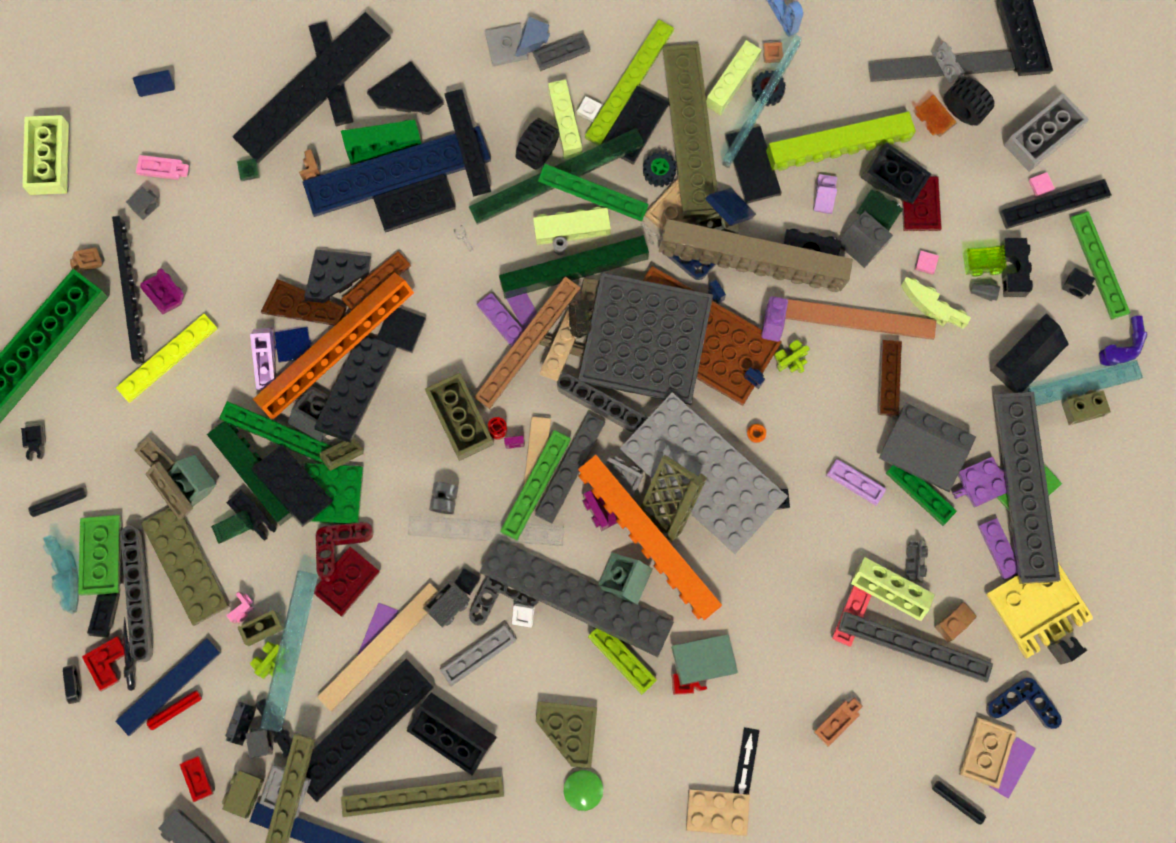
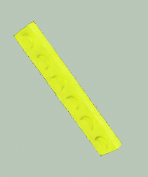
M203 314L119 384L116 389L129 403L132 402L218 328Z

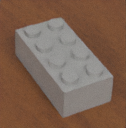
M1063 93L1015 132L1004 146L1030 172L1079 132L1089 119Z

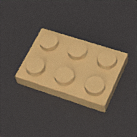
M689 789L686 831L747 836L750 795Z

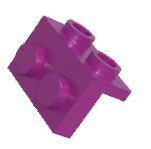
M162 268L158 269L156 276L140 284V288L162 315L181 306L184 297L183 291L174 284L171 276L165 273Z
M591 490L583 494L584 500H582V503L587 511H591L593 515L591 520L596 528L599 527L602 532L617 524L615 514H610L603 506L605 501L601 497L597 499Z

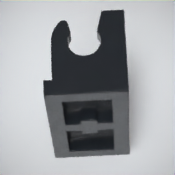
M1070 637V640L1074 643L1072 648L1064 640L1047 646L1060 665L1074 661L1088 650L1085 647L1083 648L1075 637Z

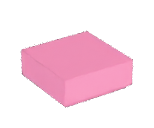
M1048 173L1038 175L1029 180L1036 197L1055 189Z
M920 251L915 270L933 275L939 256Z

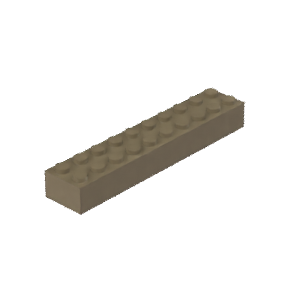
M671 219L666 220L659 247V252L665 256L672 257L675 255L687 261L692 259L698 260L706 265L713 263L720 268L727 269L730 267L735 268L739 272H754L757 276L767 275L772 276L775 280H791L794 284L804 283L809 284L812 288H828V291L831 292L842 291L849 282L853 263L851 258Z

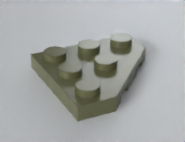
M538 701L536 723L570 766L591 768L597 707Z

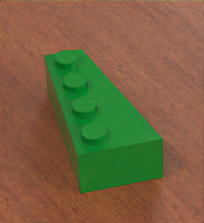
M404 120L341 131L345 150L351 165L422 144L415 120Z

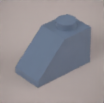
M529 17L523 27L515 56L520 57L540 49L543 43L546 44L550 33H548L549 25Z

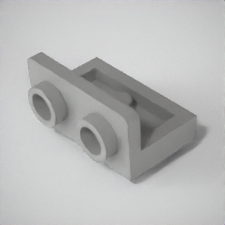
M616 456L613 459L608 457L605 466L629 495L633 496L643 478V475L640 474L642 470L633 465L630 468L623 465L624 461Z

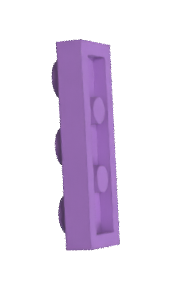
M492 293L477 304L481 312L512 347L524 332L523 329Z
M996 518L978 526L1002 579L1004 580L1018 574L1015 554L998 519Z

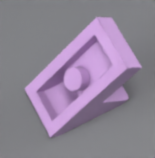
M818 175L813 211L832 214L837 193V177Z

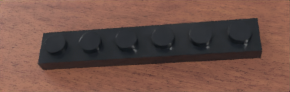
M326 22L308 26L317 57L332 43ZM342 84L328 97L336 127L353 122L344 85Z
M459 89L444 93L472 195L474 197L489 193L491 188L463 90Z
M1102 179L1001 210L1000 215L1005 228L1009 229L1110 198L1112 194L1106 180Z

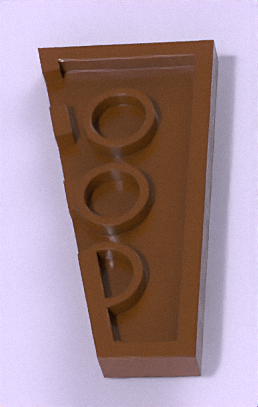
M277 279L261 313L335 326L342 320L346 308L331 301L325 303L305 301V290Z

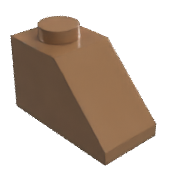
M962 602L934 628L947 642H950L961 634L977 616Z

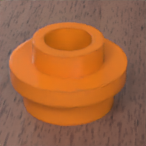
M753 424L748 428L747 436L750 441L760 443L766 437V429L760 424ZM758 431L760 436L755 437L753 432Z

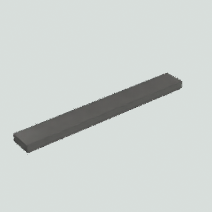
M1011 51L955 56L956 62L964 70L963 74L1014 71L1016 68ZM935 57L870 62L868 64L870 82L945 76Z
M843 612L838 628L839 632L986 683L989 681L993 667L991 662L847 612Z

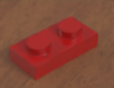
M200 756L179 764L193 802L214 794Z

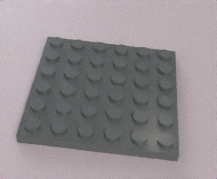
M601 273L590 324L591 330L589 329L578 381L664 400L673 392L685 404L691 405L713 295Z

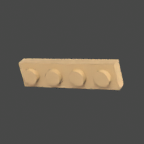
M567 311L540 370L541 376L555 381L559 380L583 325V316Z

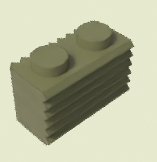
M274 610L267 612V614L264 613L263 616L260 615V617L252 621L249 620V623L246 622L245 625L238 626L242 640L247 646H251L285 629L279 614Z

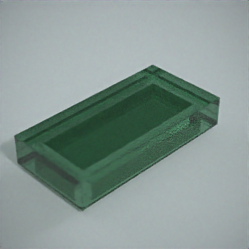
M242 511L211 526L218 544L254 529L247 511Z

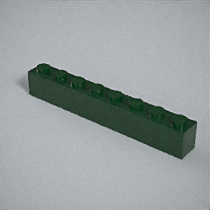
M642 235L499 275V281L504 299L558 285L565 277L572 281L648 260L649 250L645 237Z

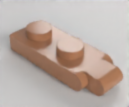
M855 697L850 702L845 700L814 733L829 747L860 716L858 711L863 706Z

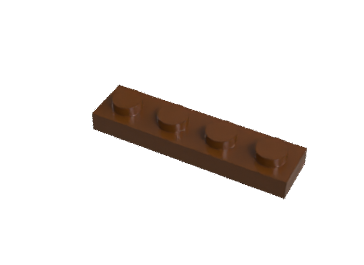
M882 340L879 415L899 416L902 341Z

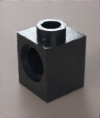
M1074 268L1069 273L1062 290L1083 299L1086 295L1092 293L1095 287L1093 285L1095 278Z

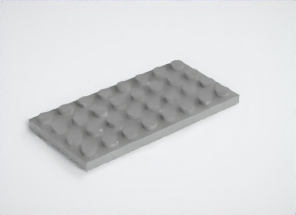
M673 392L620 448L627 457L652 479L664 455H667L695 475L703 474L706 476L707 480L691 515L734 554L741 549L788 497ZM665 464L667 473H672L671 466ZM680 475L683 484L689 483V478H687L684 475ZM675 476L669 477L672 486L678 485ZM664 478L658 479L661 487H667ZM680 489L674 490L677 498L683 497Z

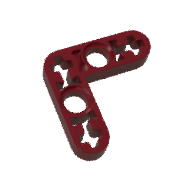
M362 522L325 526L317 530L316 571L320 580L328 582L335 577L336 545L363 543L372 539L373 530L370 524ZM366 529L367 532L365 535H362L361 533ZM342 531L350 532L347 538L339 537ZM324 534H328V536L326 537L327 544H324L322 538L324 537ZM324 550L331 552L327 558H323L320 555ZM324 564H327L329 569L326 575L323 573L325 572Z

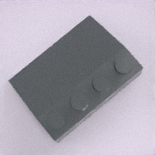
M905 403L892 427L879 459L950 492L976 436Z

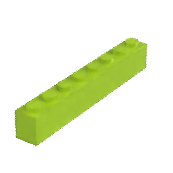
M909 111L769 143L766 152L772 171L777 169L783 171L790 166L796 165V167H800L812 161L818 163L829 157L835 159L843 154L853 155L864 149L870 151L884 145L886 142L889 145L899 141L905 143L912 139L916 130Z

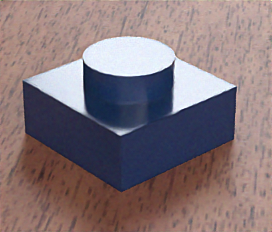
M716 279L710 282L708 294H712V300H716L719 304L725 300L726 294Z
M751 367L744 375V378L757 389L765 381L764 375L759 370L752 369Z

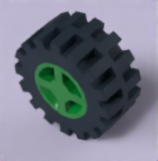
M659 151L658 154L653 152L652 155L645 159L643 176H645L646 181H649L650 185L654 184V187L660 185L661 188L665 184L668 186L674 180L676 162L671 155L668 156V153L662 154V151Z

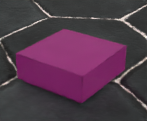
M523 436L504 438L506 449L524 447Z

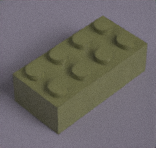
M460 372L425 388L426 394L459 461L494 445Z

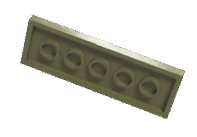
M168 508L141 522L193 626L229 607L184 518L179 520L171 508Z

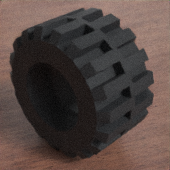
M970 77L958 78L943 97L947 109L958 120L971 126H978L995 106L993 96L988 89Z
M540 118L534 120L525 130L518 143L516 159L534 170L539 169L552 154L559 138V129Z

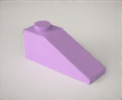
M273 328L253 329L250 333L256 390L265 389L276 379Z

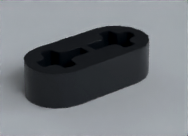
M75 665L63 667V680L66 700L68 704L78 703L81 700L77 668Z

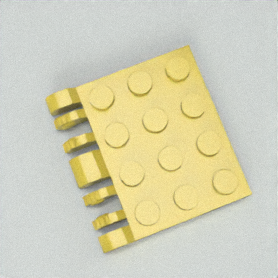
M1059 563L1061 580L1059 582L1019 584V577L1017 575L986 594L1026 659L1034 655V652L1040 651V647L1033 636L1038 634L1041 642L1045 646H1049L1050 640L1056 642L1066 636L1064 629L1068 633L1073 631V627L1066 616L1071 615L1072 620L1079 627L1083 625V622L1087 623L1093 619L1092 614Z

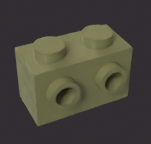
M1096 389L1085 392L1083 396L1074 394L1068 396L1067 400L1062 403L1069 425L1100 418L1111 412L1104 390L1099 392Z
M239 770L231 779L230 785L232 787L230 792H227L222 800V804H224L222 810L242 818H249L264 779Z

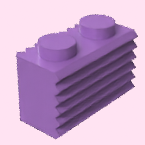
M774 296L769 297L761 336L763 339L780 341L785 324L787 299Z

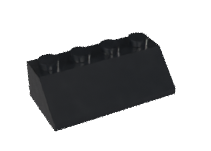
M1046 313L990 371L1013 393H1022L1069 345L1061 326Z
M432 692L420 705L407 729V732L472 776L497 738Z

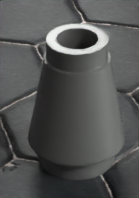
M974 283L971 294L991 302L992 300L997 301L1000 286H997L996 283Z

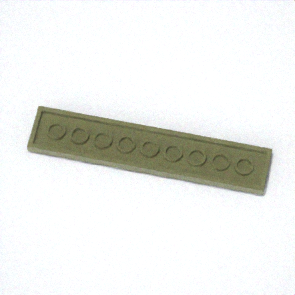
M699 44L663 47V59L683 219L707 217L717 212L705 198L709 194L718 192L700 48Z

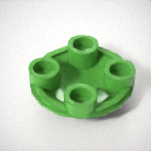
M580 770L574 772L567 778L564 784L563 793L565 800L572 808L579 811L593 809L600 803L603 797L601 780L590 771Z

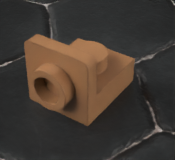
M312 150L304 151L306 158L303 161L306 169L299 171L302 180L305 181L321 176Z
M95 247L74 251L72 259H70V265L72 269L82 275L84 270L101 267L102 261Z

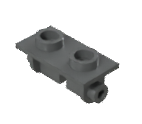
M920 540L919 545L917 541H910L908 545L907 559H914V562H907L906 576L910 581H915L917 577L919 581L923 582V578L927 575V566L924 565L925 558L928 557V546L922 540Z

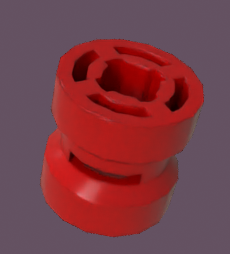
M494 417L488 422V432L493 439L500 440L507 434V424L503 418Z

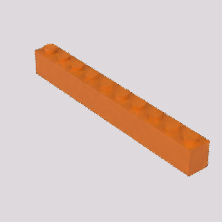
M393 273L254 397L255 403L272 420L276 418L413 295L414 291L402 277Z
M594 455L578 469L580 472L579 478L584 484L589 482L593 487L591 492L597 499L601 497L605 501L603 506L610 514L615 513L618 517L615 521L622 529L626 527L631 532L628 535L635 544L638 542L643 547L641 552L647 559L651 557L656 562L653 566L660 574L664 572L667 575L668 579L666 582L672 589L677 587L681 592L679 597L682 601L693 606L694 609L691 611L698 620L703 618L705 621L722 606L597 455Z

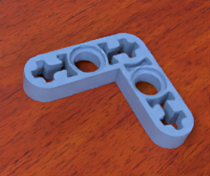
M767 0L785 33L788 36L798 33L803 17L801 4L796 0L786 6L783 0Z

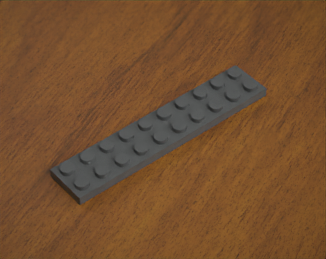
M1034 392L996 394L994 399L1019 584L1059 582L1061 580Z
M498 538L480 570L481 574L656 657L659 656L674 621L640 605L633 604L603 591L602 587Z

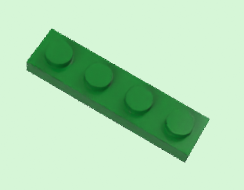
M894 465L886 472L897 485L942 526L957 512L924 480Z

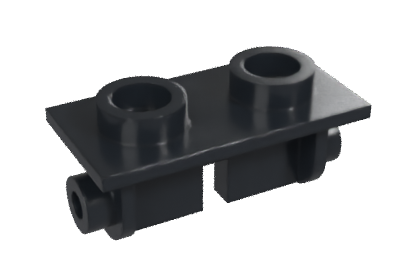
M242 702L235 706L232 719L237 720V723L229 724L225 734L227 737L226 741L243 746L246 740V733H248L251 721L254 718L256 707Z

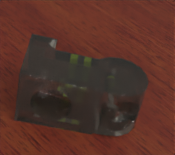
M574 300L569 304V326L573 337L582 338L591 331L589 311L593 309V301Z

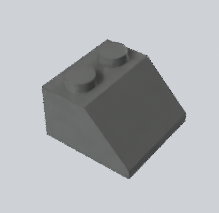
M864 211L840 239L842 241L841 248L865 268L890 242L893 235Z
M311 386L292 408L288 424L321 442L327 434L315 430L314 426L329 395Z

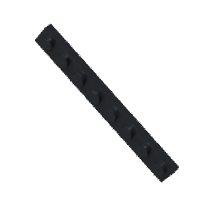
M113 216L112 221L131 358L136 364L144 363L143 357L146 356L144 345L141 344L143 331L139 327L138 322L141 320V315L136 308L138 295L136 291L134 292L133 285H136V280L131 272L133 260L129 256L128 251L131 250L130 241L126 237L128 225L120 216Z

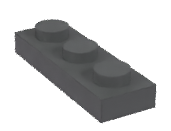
M582 33L533 53V57L539 70L543 71L590 52V47Z

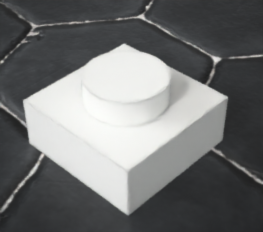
M585 97L577 110V115L594 122L602 108V104Z
M516 603L513 607L512 624L531 628L533 626L535 606Z

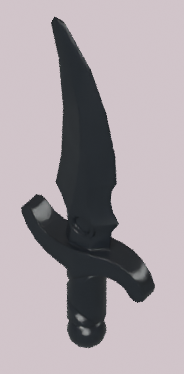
M124 617V678H126L127 689L133 691L135 689L134 659L130 655L126 619Z

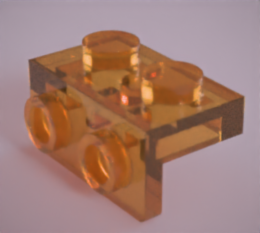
M934 94L920 106L917 105L915 107L918 111L915 115L921 122L924 120L929 125L927 129L933 136L936 134L941 137L957 124Z

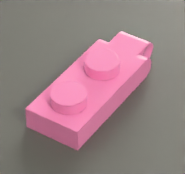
M139 155L136 173L140 176L179 180V177H187L189 165L182 164V161L177 159Z

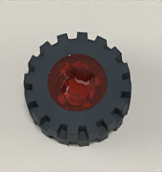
M767 70L764 74L761 72L759 76L755 77L752 86V96L756 98V102L760 101V105L766 104L769 107L771 104L774 106L776 102L779 103L783 98L786 83L783 82V77H779L780 74L778 72L774 74V71L771 70V73H769Z

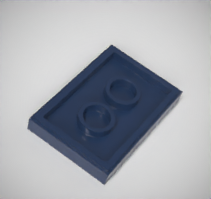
M732 188L709 194L705 198L730 226L750 220L756 215Z

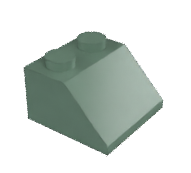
M195 455L177 461L168 473L186 499L189 500L192 507L207 497L217 485Z
M612 553L598 586L602 587L603 591L638 605L653 569L637 559Z

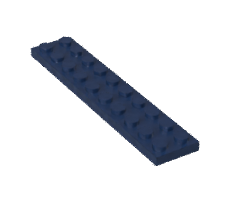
M474 127L483 164L491 162L480 127ZM451 134L302 182L314 217L441 174L446 176L465 170L456 134Z

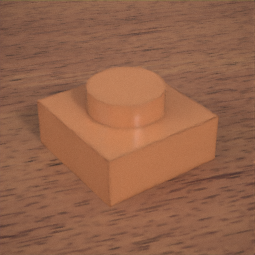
M782 42L764 43V63L783 62Z

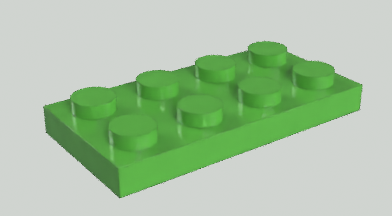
M120 515L80 518L78 594L80 596L120 593Z

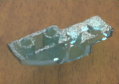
M49 535L43 538L45 542L43 547L47 555H51L53 560L51 562L52 568L56 573L58 572V574L52 576V587L55 593H59L61 597L59 602L62 609L74 614L77 612L79 602V578L75 560L71 551L67 549L61 550L56 537Z

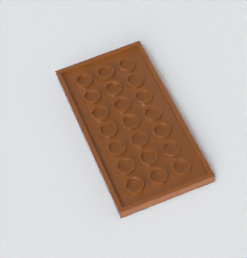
M651 266L643 281L694 291ZM712 301L696 379L743 406L755 387L744 378L745 373L751 367L763 374L782 341L777 342L763 339L761 337V329Z

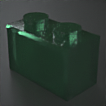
M871 189L859 207L857 214L861 215L866 211L885 229L890 231L903 208L897 202L885 198L881 192Z

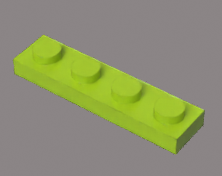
M597 628L589 634L588 638L641 695L657 681L618 638Z

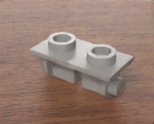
M944 42L933 54L950 84L956 78L964 77V70L956 62L952 48Z

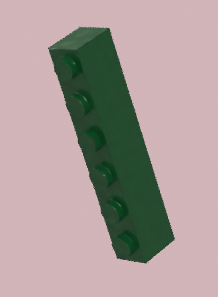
M223 421L207 433V436L281 526L292 515L251 471V468L259 463L262 458L256 451L252 453L249 450L251 445L245 437L241 439L237 435L239 430L236 426Z

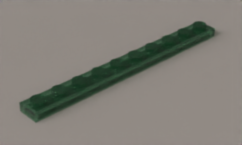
M637 128L554 167L580 177L644 147L645 144ZM539 173L469 206V209L478 225L555 188L538 182Z

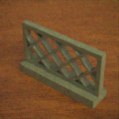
M667 455L662 457L640 508L657 527L667 533L666 538L671 542L682 533L707 477L703 474L695 475ZM665 464L671 466L672 473H667ZM680 475H684L687 478H689V483L683 484ZM675 476L678 485L672 486L669 477ZM664 478L667 487H661L658 479ZM680 489L683 497L677 498L674 490ZM663 491H669L672 499L666 500ZM658 492L660 501H655L652 493ZM674 503L676 511L671 512L668 504ZM662 504L665 513H659L657 505ZM651 506L654 514L648 513L645 510L646 507ZM661 517H667L670 525L668 526L663 523Z

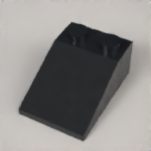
M886 142L878 149L860 178L878 190L913 204L930 178L931 173Z

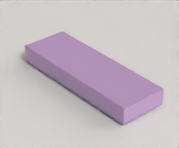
M836 459L826 475L877 506L886 491V488L839 459Z

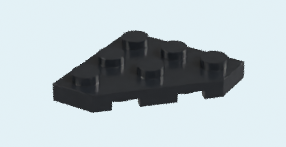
M409 62L367 91V95L378 109L386 110V108L401 112L411 113L412 111L430 115L444 105L442 99L412 62Z
M315 249L304 296L305 301L325 303L330 300L331 296L350 288L352 283L366 278L370 270L371 256Z

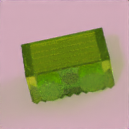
M1004 246L966 248L963 252L966 275L972 274V277L981 276L983 273L999 275L1007 267Z

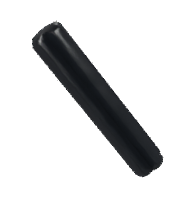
M78 488L35 504L28 508L29 514L32 517H36L86 498V492L84 488Z
M937 781L933 785L932 790L974 822L981 825L985 821L986 816L943 783Z

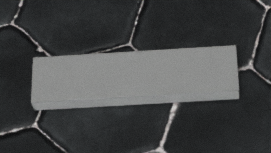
M503 625L440 669V671L452 687L516 642V639L507 626Z

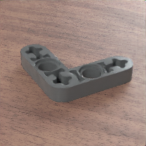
M487 577L470 611L469 619L474 625H483L487 621L499 594L523 605L536 606L539 601L535 600L528 603V599L522 596V599H518L521 592L518 591L517 594L510 595L507 591L509 586L505 585L504 591L500 590L502 588L501 585L496 584L492 586L491 578ZM486 593L491 594L493 598L489 604H484L481 601L482 596ZM480 604L484 608H489L487 612L483 609L481 613L483 619H479L476 622L473 614H478L480 607H477V605Z

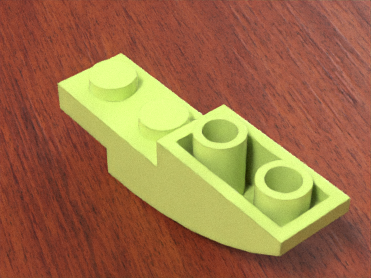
M906 277L901 287L910 301L925 316L937 320L936 323L943 327L947 322L962 329L968 325L971 317L967 316V313L962 310L951 308L944 301H937L940 294L934 288L924 286L914 278Z

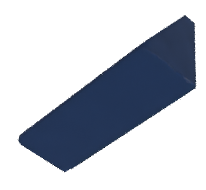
M169 70L133 77V82L140 97L175 90L174 79Z

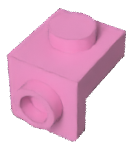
M238 592L236 595L242 604L226 615L233 623L243 622L248 617L247 614L254 609L251 606L253 603L251 598L246 593L243 595Z

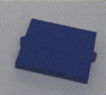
M308 327L274 332L276 341L274 348L277 350L279 363L297 360L312 344L311 340H309Z

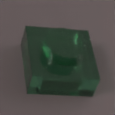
M255 158L237 162L241 181L260 178Z

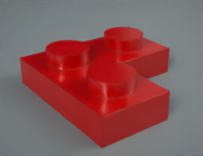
M118 636L82 656L101 692L119 682L111 666L112 663L124 657L123 643Z

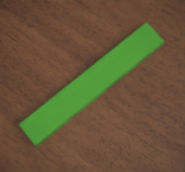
M1089 211L1072 216L1070 221L1111 320L1129 315L1131 312Z
M556 430L553 431L500 533L518 541L566 451L571 438Z

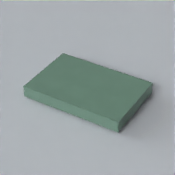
M728 634L671 646L680 686L738 673Z

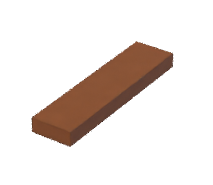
M397 251L343 296L341 300L352 311L393 273L400 276L411 267V264Z

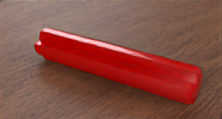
M198 691L190 693L147 720L148 728L155 730L201 701L200 693Z

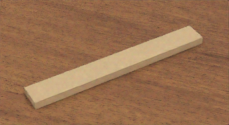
M429 583L317 698L332 712L428 614L423 609V606L439 591Z

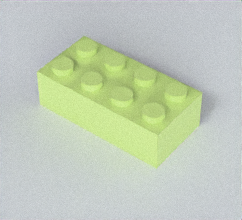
M62 115L25 117L23 188L29 195L67 194L69 124Z

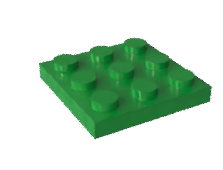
M305 463V471L333 500V504L310 522L359 523L364 467L341 465L330 471L325 464Z

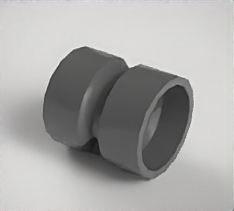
M435 482L432 490L434 498L430 501L429 510L441 514H454L456 503L453 499L457 498L459 487L449 483Z

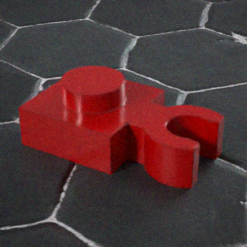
M678 674L671 675L673 695L693 694L694 688L698 691L707 689V686L703 687L699 682L680 686Z

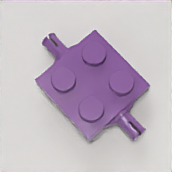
M990 457L960 471L958 477L962 488L952 492L955 495V499L966 495L975 508L1007 493L1004 469L1001 470L994 458Z

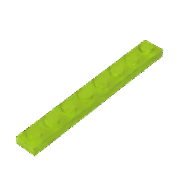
M661 20L657 21L585 134V139L599 147L602 146L637 86H640L671 37L674 27Z

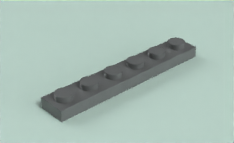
M590 414L587 415L535 516L553 524L580 473L578 469L584 465L605 425L604 421Z

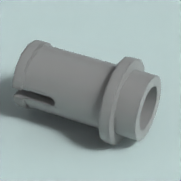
M559 236L553 240V248L557 255H563L566 252L568 243L564 237Z

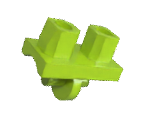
M797 339L788 346L793 353L789 357L783 349L775 353L774 357L778 363L777 369L779 372L792 364L793 366L789 368L791 373L796 370L800 374L804 372L803 365L808 362L805 358L801 361L799 360L808 354L810 348L808 345L803 346Z
M268 641L262 649L268 654L264 661L256 656L250 662V665L255 670L254 673L263 679L268 674L273 677L277 671L281 674L285 672L281 666L285 663L282 657L287 651L278 644L275 645Z

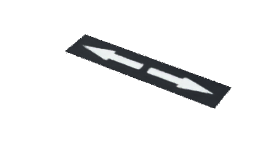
M744 727L733 793L749 795L760 730Z

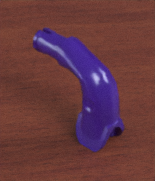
M1143 316L1131 318L1133 329L1132 346H1107L1099 353L1100 364L1114 366L1119 363L1132 361L1141 354L1148 335L1144 328Z

